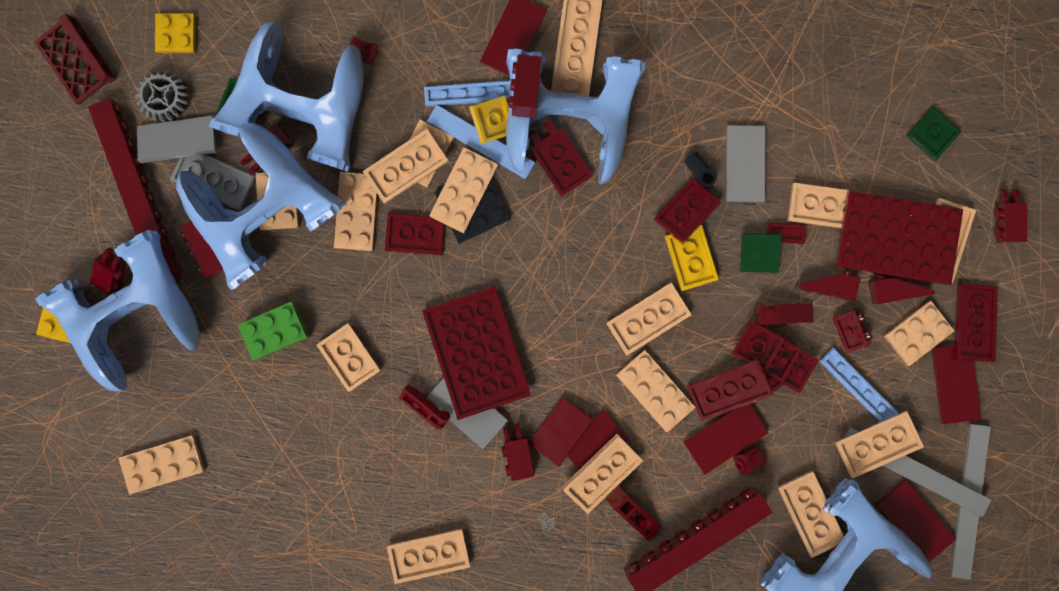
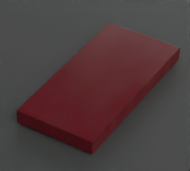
M509 0L480 63L509 76L506 64L508 49L528 51L547 9L528 0Z
M957 284L955 360L996 362L997 286Z
M955 345L932 348L941 424L981 420L974 361L955 360Z
M759 358L687 385L701 421L774 395Z
M748 404L729 411L683 443L703 474L706 475L769 432L752 406Z
M906 480L901 481L875 504L894 526L902 530L922 550L928 562L932 561L956 540Z

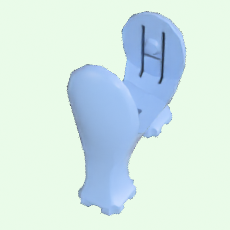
M267 21L261 25L259 31L252 39L233 92L219 113L211 119L209 127L241 137L239 132L240 126L244 123H255L257 116L266 110L314 125L317 130V141L312 150L308 152L307 159L349 172L351 168L349 157L351 132L360 104L364 81L361 51L353 44L345 49L336 69L332 91L316 100L292 95L278 89L271 80L281 52L283 28L278 21Z
M508 49L506 64L509 70L510 86L511 79H515L516 74H512L513 62H517L518 54L541 56V70L544 69L546 54L536 51L525 52L521 49ZM615 56L607 57L606 63L603 64L606 85L599 97L549 91L543 86L540 78L536 118L512 116V108L508 110L506 142L514 170L520 174L523 172L526 150L529 148V126L546 115H567L586 119L603 135L599 154L598 183L605 184L609 182L622 159L627 139L631 101L637 83L645 70V62L636 59L625 60ZM510 91V96H513L514 91Z
M256 123L242 124L239 132L241 140L251 156L269 175L265 195L261 199L237 212L225 209L213 189L194 173L181 171L176 180V190L181 198L184 210L217 256L225 272L227 285L231 290L235 289L268 263L264 256H261L251 248L249 235L288 205L298 208L304 215L306 226L312 231L347 204L343 198L331 193L315 181L298 163L290 150L273 133Z
M147 230L142 232L132 240L122 243L114 249L118 257H122L131 267L133 273L132 283L109 295L97 304L91 306L85 299L82 289L83 285L79 279L74 281L69 279L62 282L52 290L44 292L36 298L39 306L44 307L56 316L86 371L109 391L123 392L127 388V380L122 365L106 342L109 327L130 312L147 304L157 306L171 331L187 349L196 350L201 341L196 316L170 272L161 249V237L157 231Z
M845 478L838 484L834 494L826 500L822 509L828 514L841 517L847 523L848 532L834 551L830 553L820 570L814 574H805L795 565L794 560L782 553L775 560L772 568L762 577L760 584L769 591H843L855 570L875 549H887L900 562L926 578L932 577L933 569L922 550L902 530L894 526L874 509L862 493L859 484L854 480Z

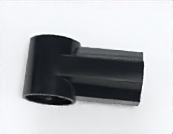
M697 151L683 161L698 183L705 189H709L715 184L717 180L716 173L709 168ZM710 175L712 182L705 183L702 177Z

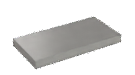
M206 116L137 126L138 161L140 163L216 153L215 129L209 127L211 119L214 117Z
M726 126L725 202H765V126Z
M206 154L179 158L170 178L171 181L176 183L181 171H190L201 177L213 189L222 204L238 211L242 210L256 179L255 176Z
M444 378L426 397L441 411H447L450 414L449 420L482 449L485 448L508 421L495 408L457 420Z

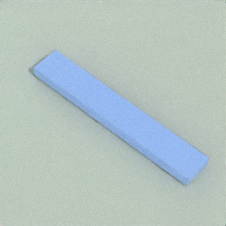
M510 81L425 86V106L483 103L504 95L506 100L509 101Z
M436 105L427 120L431 125L453 136L455 139L525 180L535 165V162L525 157L522 174L518 173L512 166L506 145L498 140L481 144L476 127Z
M831 348L819 360L879 422L900 414L835 348Z

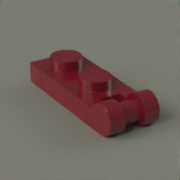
M409 384L399 396L402 402L437 430L443 429L450 419V414L447 411H441L433 402L426 399L417 389Z

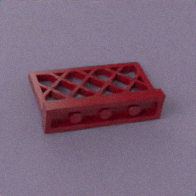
M64 13L59 17L60 21L35 40L34 43L74 102L80 105L106 83H112L117 78L77 19ZM62 27L66 31L65 39L58 38V30ZM47 39H52L51 51L46 50L42 44ZM57 40L64 41L63 53L56 52ZM69 43L76 45L75 55L68 54ZM55 54L63 55L61 66H57L54 62ZM68 56L75 57L74 68L66 67ZM80 58L87 61L86 70L79 69ZM66 69L73 70L72 82L67 81L65 78ZM78 71L86 73L84 84L77 83ZM91 74H95L99 79V82L94 86L89 85ZM76 85L84 86L83 94L80 97L76 94Z

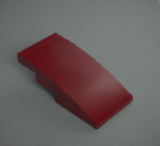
M751 320L731 353L746 363L759 358L766 375L799 394L819 361L817 358L802 351V349L787 342L784 338Z

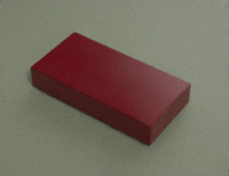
M767 223L766 234H781V243L805 244L806 225Z

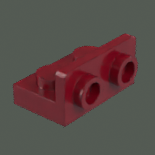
M858 308L833 317L846 354L868 347L871 344V332L869 329L866 330L864 326L865 317L862 311L859 312Z

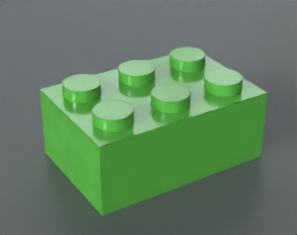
M289 302L238 325L253 361L311 337L296 302Z

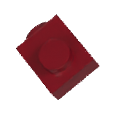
M355 36L351 37L349 45H356L361 51L362 62L367 64L376 59L378 44L368 43Z
M756 445L742 454L733 456L735 466L740 474L753 472L767 463L760 445Z

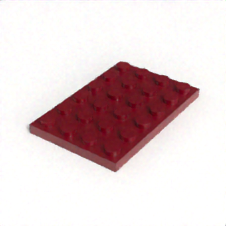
M849 190L846 195L835 267L948 286L952 285L964 209Z
M495 286L422 310L457 420L531 396Z

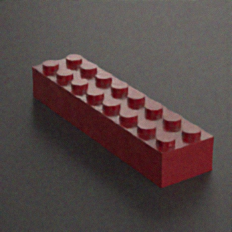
M753 487L744 488L739 492V496L734 499H727L719 509L714 508L707 513L708 516L702 520L700 518L696 519L691 523V527L686 530H679L671 540L666 539L659 543L657 549L646 551L640 560L629 562L624 571L634 590L653 591L772 514L773 512L761 493Z

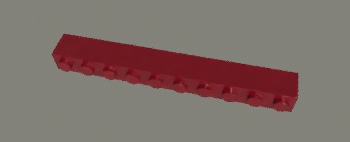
M108 98L88 106L135 235L147 230L157 231L161 237V249L175 281L182 279V268L179 263H176L174 257L176 252L167 239L169 238V233L161 223L162 215L155 207V196L149 191V180L146 174L142 172V163L138 161V156H136L134 151L136 148L135 143L128 135V124L122 119L120 104Z

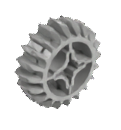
M158 70L157 74L151 71V77L144 75L146 80L139 81L142 85L141 88L136 87L140 94L134 95L135 98L139 99L136 104L141 107L140 111L146 113V117H152L154 121L160 119V121L166 122V118L172 121L173 115L180 117L178 111H185L182 105L188 104L184 98L189 97L185 93L187 87L183 85L184 81L178 79V75L175 73L171 74L168 70L165 73L162 70ZM161 82H170V83H171V84H169L168 86H167V85H165V86H163V87L157 86V84H158V83H161ZM160 92L164 93V94H162V95H164V97H163L164 100L160 99V98H162V97H160V95H161ZM160 105H165L167 107L164 110L153 109L154 107H159Z

